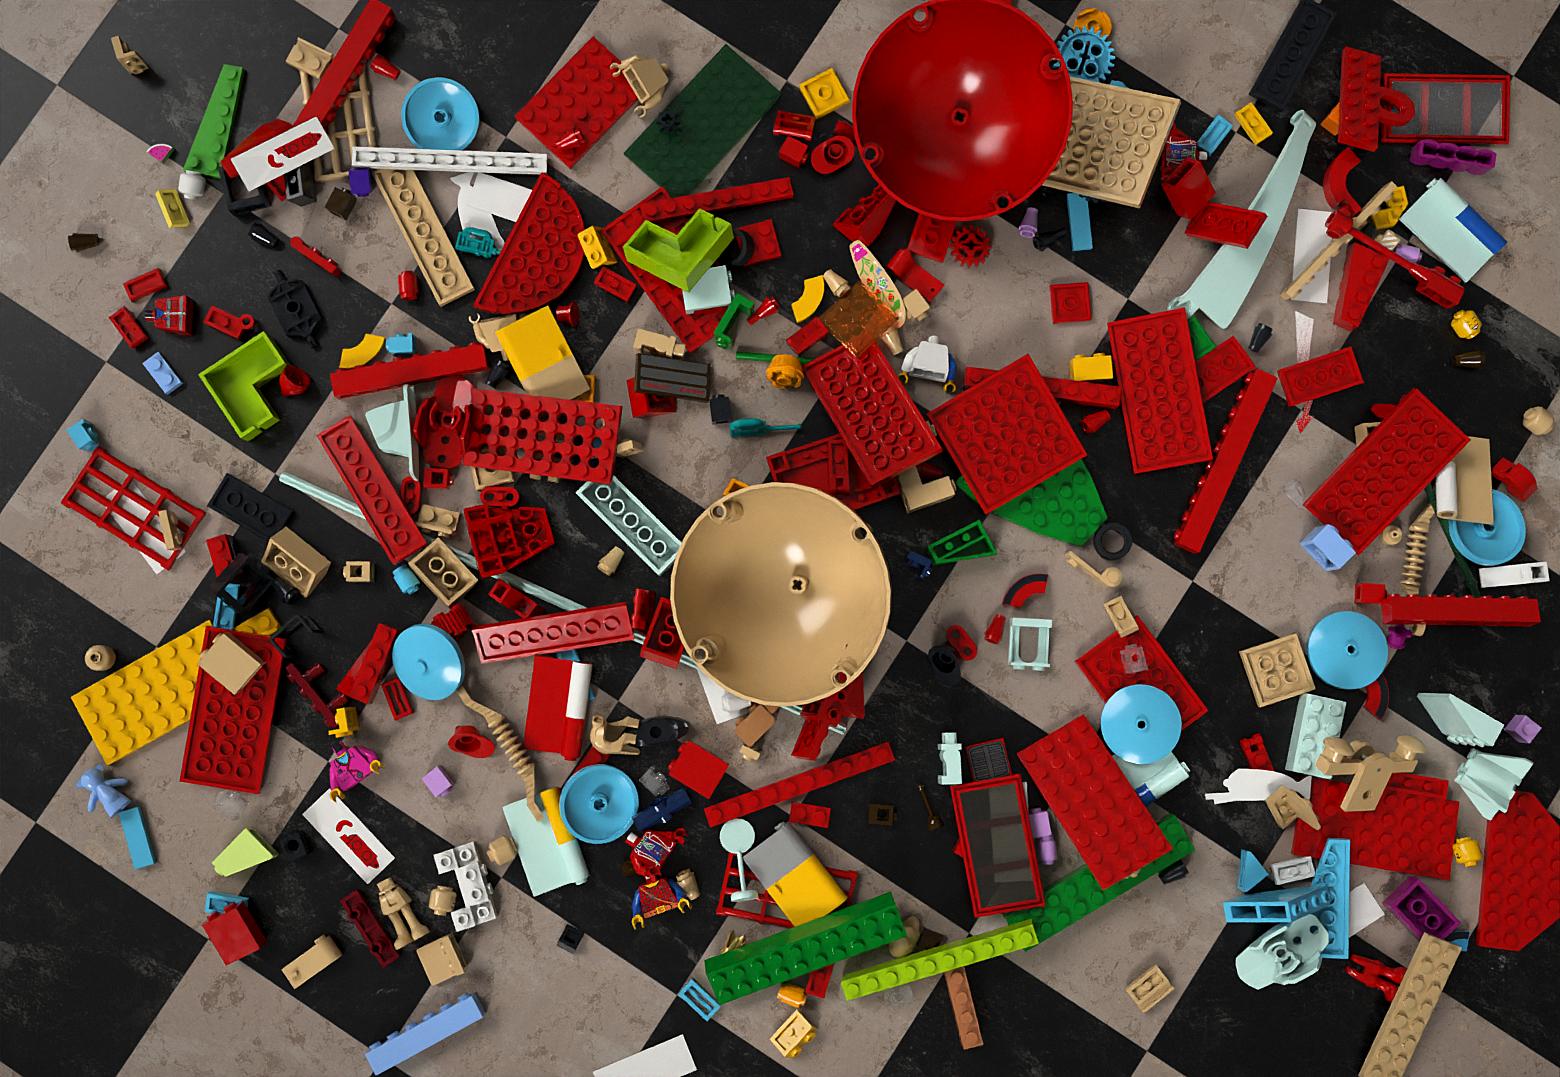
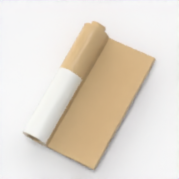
M1467 436L1471 441L1435 477L1437 517L1492 525L1494 519L1489 439Z

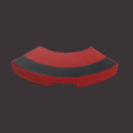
M1032 574L1019 579L1007 590L1002 604L1022 608L1024 601L1029 596L1036 593L1044 594L1048 574Z
M1382 673L1375 681L1365 686L1367 699L1363 706L1378 720H1381L1384 716L1389 702L1388 685Z

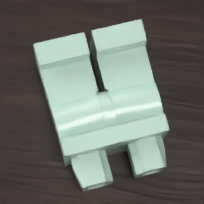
M942 733V744H938V750H941L939 756L943 762V775H938V783L942 785L962 784L961 756L958 751L961 750V744L957 743L956 733Z

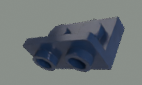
M909 551L905 558L909 560L908 564L915 568L922 566L918 578L924 579L925 576L929 577L933 566L930 565L932 560Z

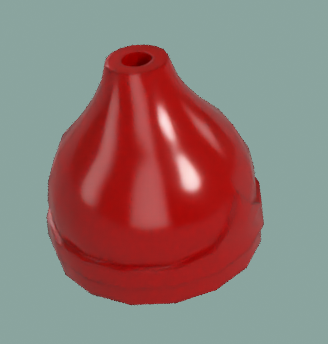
M286 366L279 377L281 395L288 397L303 393L310 384V378L305 371L296 366Z

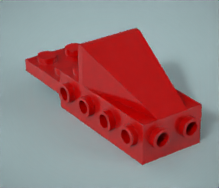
M863 671L838 692L826 698L804 704L800 716L806 720L791 756L798 759L815 761L821 752V744L828 735L829 726L837 727L842 720V716L864 718ZM840 672V681H846V674Z

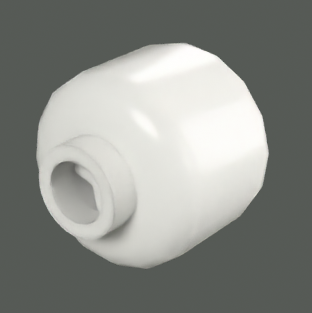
M186 170V173L180 174L178 190L184 193V198L196 200L197 196L204 195L206 179L200 172Z

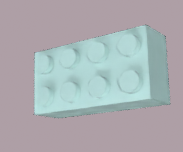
M1308 693L1300 694L1285 770L1331 780L1332 775H1324L1315 765L1325 748L1323 740L1330 736L1340 737L1346 702Z

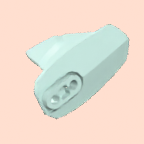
M403 385V401L372 409L366 412L365 416L379 449L385 453L408 457L409 473L414 481H419V450L413 431L417 416L414 386L408 387V385Z
M1313 914L1293 922H1280L1262 934L1236 957L1237 973L1242 981L1258 990L1272 983L1282 985L1295 984L1319 970L1322 962L1321 952L1329 943L1328 932ZM1315 925L1318 927L1317 931L1310 932L1311 926ZM1296 936L1301 938L1298 943L1293 941V938Z

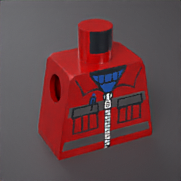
M187 295L158 299L155 301V310H145L146 321H155L154 325L159 330L192 336L193 299Z

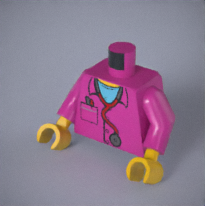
M340 741L332 747L338 757L330 762V799L335 803L337 802L336 797L338 795L341 799H344L345 795L341 790L347 791L373 772L379 774L378 767L385 768V764L380 762L373 750L363 746H353L347 749L344 743Z

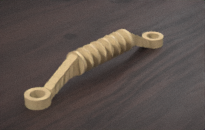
M1436 484L1433 485L1431 490L1432 502L1409 527V530L1414 532V534L1408 535V538L1412 539L1413 542H1408L1406 545L1412 547V549L1406 550L1405 553L1411 555V557L1404 558V560L1409 562L1410 565L1403 566L1404 569L1409 571L1402 573V576L1406 577L1407 580L1400 582L1406 596L1410 594L1419 595L1421 583L1415 580L1422 578L1417 572L1424 569L1418 566V564L1425 563L1419 556L1426 555L1420 549L1427 548V545L1421 543V541L1428 540V537L1423 536V533H1429L1430 518L1436 512ZM1411 625L1410 631L1413 633L1412 635L1422 636L1426 625Z
M460 685L456 691L465 706L484 716L488 722V728H496L492 732L493 735L500 734L496 741L504 740L500 747H508L505 755L512 753L509 762L517 761L513 768H521L517 774L522 777L526 784L527 806L536 821H540L544 816L534 802L535 764H527L531 757H523L526 749L519 751L522 743H514L518 736L510 737L514 730L507 731L506 729L510 724H502L506 717L471 700L464 687Z

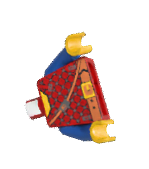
M644 876L646 883L639 885L638 890L635 891L632 903V925L634 929H636L635 925L637 922H641L642 928L645 927L643 918L646 919L677 907L682 913H685L683 907L686 904L692 909V905L687 900L683 888L672 878H667L666 876L660 878L655 876V882H652L650 877Z

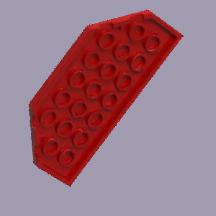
M1515 791L1506 813L1498 810L1491 821L1487 819L1476 945L1519 951L1560 918V827L1533 793Z

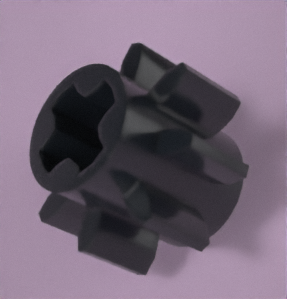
M669 109L665 113L660 112L661 119L656 120L657 125H661L659 131H665L668 135H670V132H677L676 125L681 124L680 120L676 119L677 113L672 114ZM667 120H671L669 125H666Z

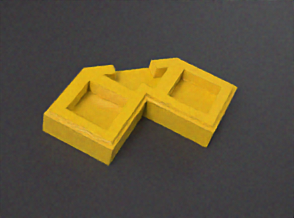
M1404 186L1396 187L1393 191L1394 195L1386 202L1387 209L1379 210L1373 216L1370 215L1371 223L1376 227V231L1393 228L1402 212L1406 209L1408 200Z

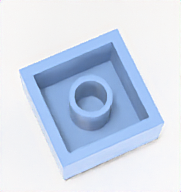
M1329 524L1315 527L1299 543L1326 571L1340 569L1356 553L1352 549L1353 545L1348 540H1343L1339 535V531Z

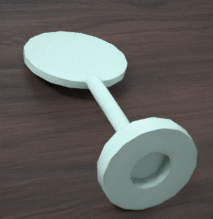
M737 818L726 822L720 831L722 846L726 851L737 854L741 891L731 894V902L749 901L759 898L756 890H746L742 853L752 847L755 833L749 822Z

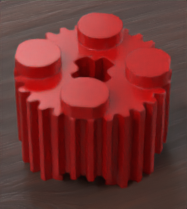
M461 603L451 607V611L446 614L443 612L433 617L434 621L431 622V625L443 629L455 641L465 637L466 631L468 629L472 631V627L476 626L466 607L462 606Z

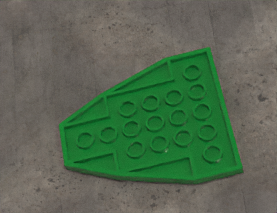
M1082 459L990 512L1038 535L1079 547L1107 519L1093 479ZM961 476L955 484L979 505L963 476Z

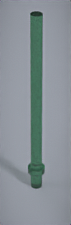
M1429 483L1424 490L1437 516L1436 494L1431 483ZM1437 517L1464 575L1466 587L1470 588L1474 597L1480 596L1481 593L1477 586V579H1474L1464 556L1459 552L1451 539L1448 520Z

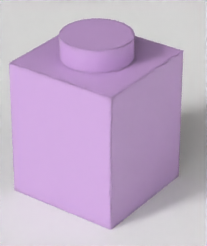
M1515 715L1504 731L1518 742L1530 743L1541 727L1526 715Z
M441 765L422 778L435 797L440 795L445 797L452 791L451 787L455 784Z
M1041 807L1029 809L1033 838L1052 835L1047 811L1041 810Z

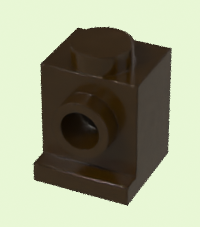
M869 802L868 824L892 826V822L896 821L897 809H894L892 804ZM880 810H884L886 812V815L884 817H880L878 815Z

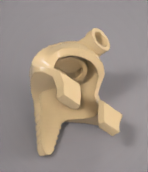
M594 716L592 718L593 728L590 732V741L592 746L600 753L638 755L640 753L638 748L628 745V743L635 744L637 735L622 734L627 726L638 728V719L627 716L620 721L608 723L601 716Z

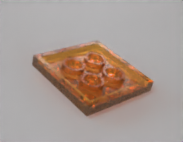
M859 280L827 309L819 319L829 332L858 358L899 320V317Z

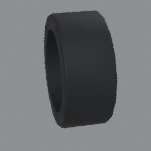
M732 229L733 236H739L742 241L741 254L737 259L731 258L728 245L719 258L727 265L743 266L751 260L754 254V241L748 232Z
M1108 523L1096 531L1093 538V546L1102 558L1116 560L1124 557L1130 551L1132 535L1124 525ZM1116 530L1122 534L1124 545L1120 551L1111 553L1103 548L1101 539L1106 531Z

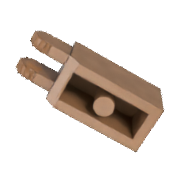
M755 703L748 710L750 714L746 718L742 716L735 723L737 727L733 731L750 748L777 721L775 711L779 706Z

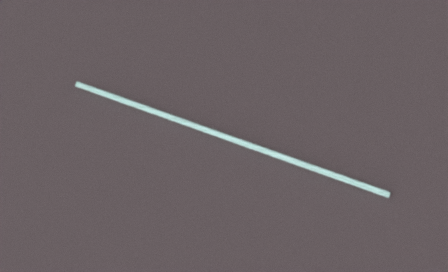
M287 472L281 473L279 478L281 482L366 520L356 503ZM422 534L428 543V545H426L425 547H428L433 541L436 540L425 534ZM445 544L463 564L478 570L475 557ZM507 571L491 576L498 580L500 578L511 586L567 611L587 608ZM633 629L635 634L633 641L643 645L646 634ZM683 652L680 662L700 670L689 654ZM804 705L780 707L800 715ZM840 722L837 727L829 726L828 729L844 734L847 725Z

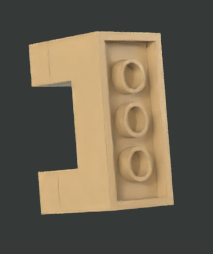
M926 421L930 430L936 436L934 425H930L929 421ZM916 466L896 476L907 514L951 499L955 495L954 491L957 490L954 480H950L949 476L922 485Z

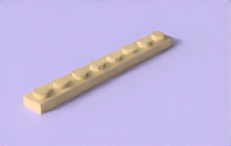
M1392 181L1384 185L1362 210L1353 217L1354 228L1358 230L1363 228L1368 222L1366 219L1370 215H1375L1381 209L1379 205L1383 201L1387 202L1394 195L1393 191L1397 186ZM1346 234L1340 239L1333 238L1280 296L1284 300L1291 297L1293 299L1296 298L1302 291L1300 288L1304 284L1308 285L1315 278L1313 274L1317 270L1321 271L1328 264L1327 260L1330 257H1335L1341 251L1340 246L1343 243L1347 244L1353 236Z

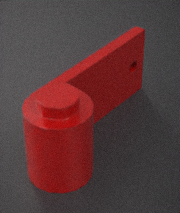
M906 248L904 250L899 249L885 266L886 270L911 290L917 289L921 296L931 303L945 285L917 265L912 258L914 255Z

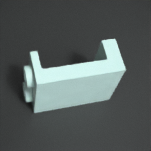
M726 265L709 268L690 292L682 289L686 314H693L695 310L730 306L735 296L734 290L729 289V283L732 282L731 272L726 271Z

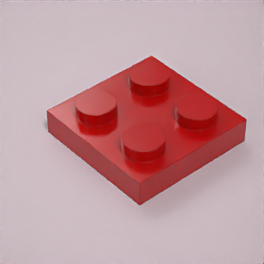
M771 219L736 228L748 232L753 238L755 245L754 254L744 267L781 257ZM736 236L739 249L741 252L742 241L739 236Z

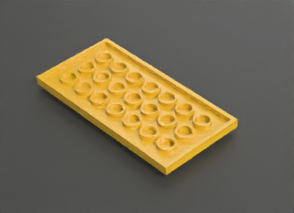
M212 620L204 622L71 697L107 766L190 721L199 669L197 663L200 661L199 656L202 652L205 628L208 625L213 626Z

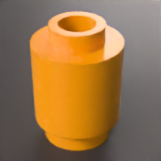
M782 982L777 998L781 999L783 1003L799 1008V1005L804 1006L808 994L804 993V988Z

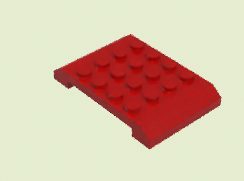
M840 433L788 451L767 456L766 460L773 481L798 483L830 494L827 440H843ZM848 449L850 494L836 493V495L832 496L841 500L851 509L857 510L901 494L896 477L872 489ZM843 479L835 480L836 485H843Z

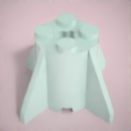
M1472 748L1467 755L1466 763L1462 762L1458 767V773L1453 781L1461 786L1482 816L1491 821L1498 810L1506 813L1509 802L1515 794L1516 785H1520L1522 778L1531 768L1533 762L1526 758L1484 753Z

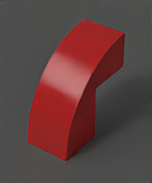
M500 578L488 594L522 618L541 616L545 610L535 601Z

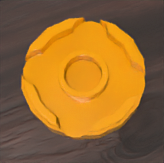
M1090 8L1079 13L1073 27L1074 33L1076 27L1082 31L1084 26H1086L1087 31L1094 27V33L1101 30V37L1107 35L1106 42L1111 33L1112 23L1107 13L1101 12L1096 8Z

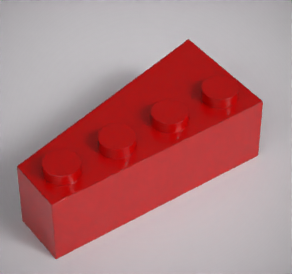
M1356 242L1347 247L1346 250L1347 256L1343 266L1342 282H1340L1339 299H1337L1333 324L1348 331H1352L1359 326L1390 258Z

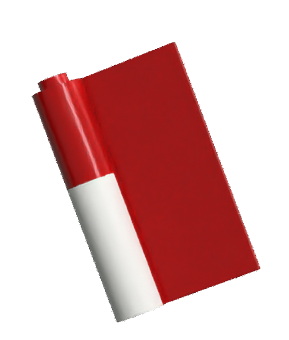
M535 655L523 749L559 753L561 756H564V760L576 761V758H580L592 663Z

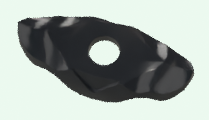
M655 716L639 721L638 728L629 727L624 733L637 735L635 744L628 743V745L653 748L670 744L682 738L688 733L689 724L679 717ZM654 726L661 729L662 733L658 738H654L650 734V730Z

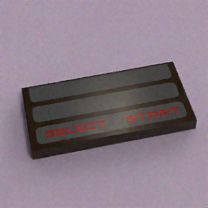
M638 353L636 354L634 393L708 403L711 364Z

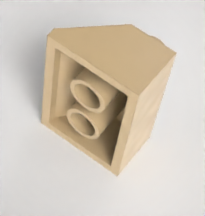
M284 527L270 538L261 561L287 583L296 587L298 592L305 597H308L323 579L331 564L325 556L317 552L310 544H307L287 527Z
M439 537L408 563L414 573L449 610L463 599L478 582V579Z

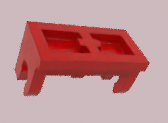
M815 317L807 325L787 338L785 342L796 356H801L829 334V330L818 317Z

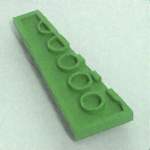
M223 65L183 168L185 173L186 170L200 172L202 176L220 179L218 167L222 166L220 161L228 155L245 72L243 67Z

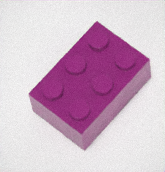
M1409 876L1382 902L1419 942L1424 932L1445 939L1461 923L1425 884L1416 877Z

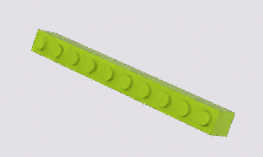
M1031 918L844 974L840 982L846 1001L1037 945L1039 940Z

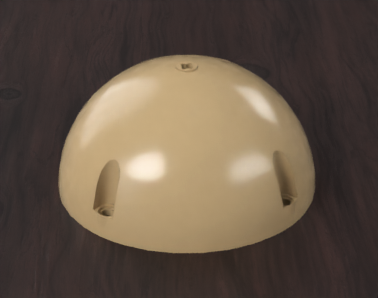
M771 482L751 485L732 492L716 501L697 518L685 535L675 557L671 575L670 600L674 623L681 642L691 659L707 677L724 690L742 699L763 705L786 707L808 704L826 698L846 687L865 669L877 653L886 634L891 614L892 586L886 558L880 543L873 533L872 527L865 523L853 509L838 498L814 487L798 483ZM718 506L724 509L723 516L717 514ZM860 527L866 530V537L861 534ZM801 580L803 584L798 588L796 584ZM699 648L706 652L705 658L699 655ZM840 672L846 674V681H840Z

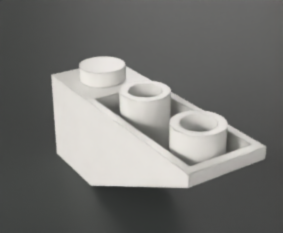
M1547 562L1479 569L1481 588L1549 581Z

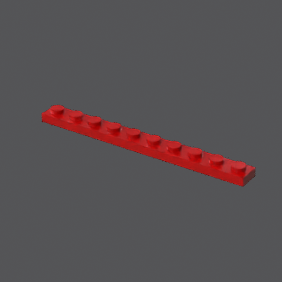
M887 741L704 808L710 827L892 762L895 759Z

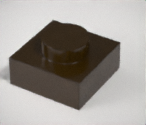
M924 927L917 946L925 950L938 947L943 934Z

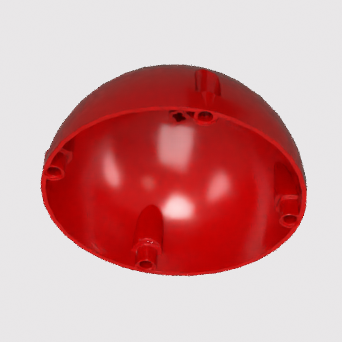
M930 0L898 17L879 35L867 52L859 69L853 91L852 121L856 144L861 158L872 177L890 196L903 206L925 216L950 221H970L995 216L1027 199L1044 183L1056 167L1066 147L1072 124L1073 97L1071 81L1065 61L1054 41L1036 21L1023 11L1000 0ZM919 11L926 15L925 19L920 22L914 18L915 13ZM1051 60L1059 62L1060 68L1058 70H1052L1049 67ZM956 113L964 114L963 122L955 121ZM868 149H873L876 152V157L873 160L865 158V152ZM998 198H1007L1008 205L1006 208H1000L997 205Z

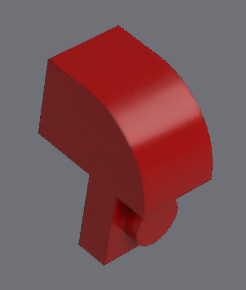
M1502 458L1491 469V475L1507 485L1508 493L1523 502L1538 489L1536 479L1532 473L1520 463L1515 465Z

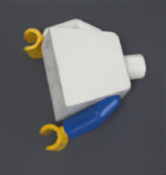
M930 336L928 342L921 341L919 347H914L906 354L901 367L902 373L897 376L898 378L901 376L906 377L904 385L908 383L907 374L910 372L909 376L946 382L947 380V383L943 386V391L946 393L947 386L951 385L952 393L955 392L956 386L953 384V380H955L956 362L952 355L948 353V347L940 344L938 336Z

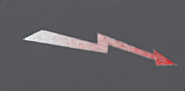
M1295 311L1297 362L1302 363L1309 360L1314 319ZM1313 400L1305 402L1302 419L1295 420L1300 433L1314 417H1308Z

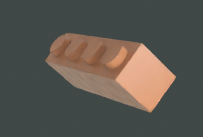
M964 966L944 972L963 1049L983 1045Z

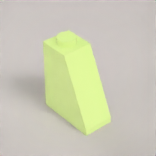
M251 826L245 828L212 864L215 866L214 869L218 874L226 877L275 858L279 853Z

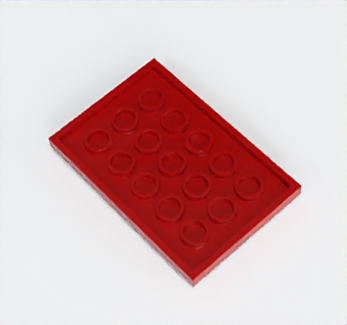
M594 36L514 116L523 127L570 170L638 101L636 94L622 72L624 69L621 70V74L618 77L612 76L619 69L616 67L610 69V65L612 63L621 64V61ZM573 128H579L585 138V143L580 147L560 152L555 141L559 140Z
M1138 615L1134 617V620L1139 630L1122 638L1116 630L1074 661L1105 704L1120 689L1130 685L1143 684L1156 687L1171 697L1180 712L1181 731L1208 711ZM1144 721L1138 722L1139 728L1145 727Z

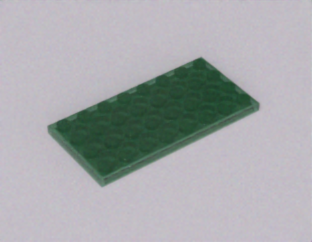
M725 44L661 112L665 113L669 109L670 113H677L676 119L680 120L681 123L676 125L677 132H670V135L665 131L660 132L659 128L661 125L656 123V120L661 119L659 115L623 154L660 188L663 186L671 198L690 195L780 99L782 93ZM667 120L666 125H669L671 120Z

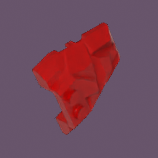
M482 504L463 509L471 546L481 578L502 574L554 544L545 508L519 507V509H508V506L489 508V505Z

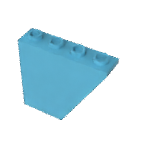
M1327 885L1242 894L1223 902L1226 922H1293L1331 905V894L1328 891Z

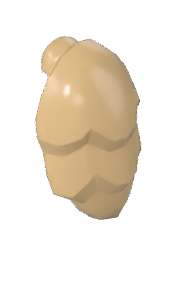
M912 916L903 921L907 937L888 943L889 951L893 957L901 958L908 955L919 941L921 934L919 930L920 923L917 917Z

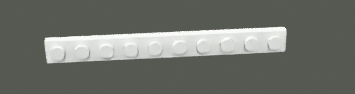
M352 147V167L538 175L542 172L547 175V154Z

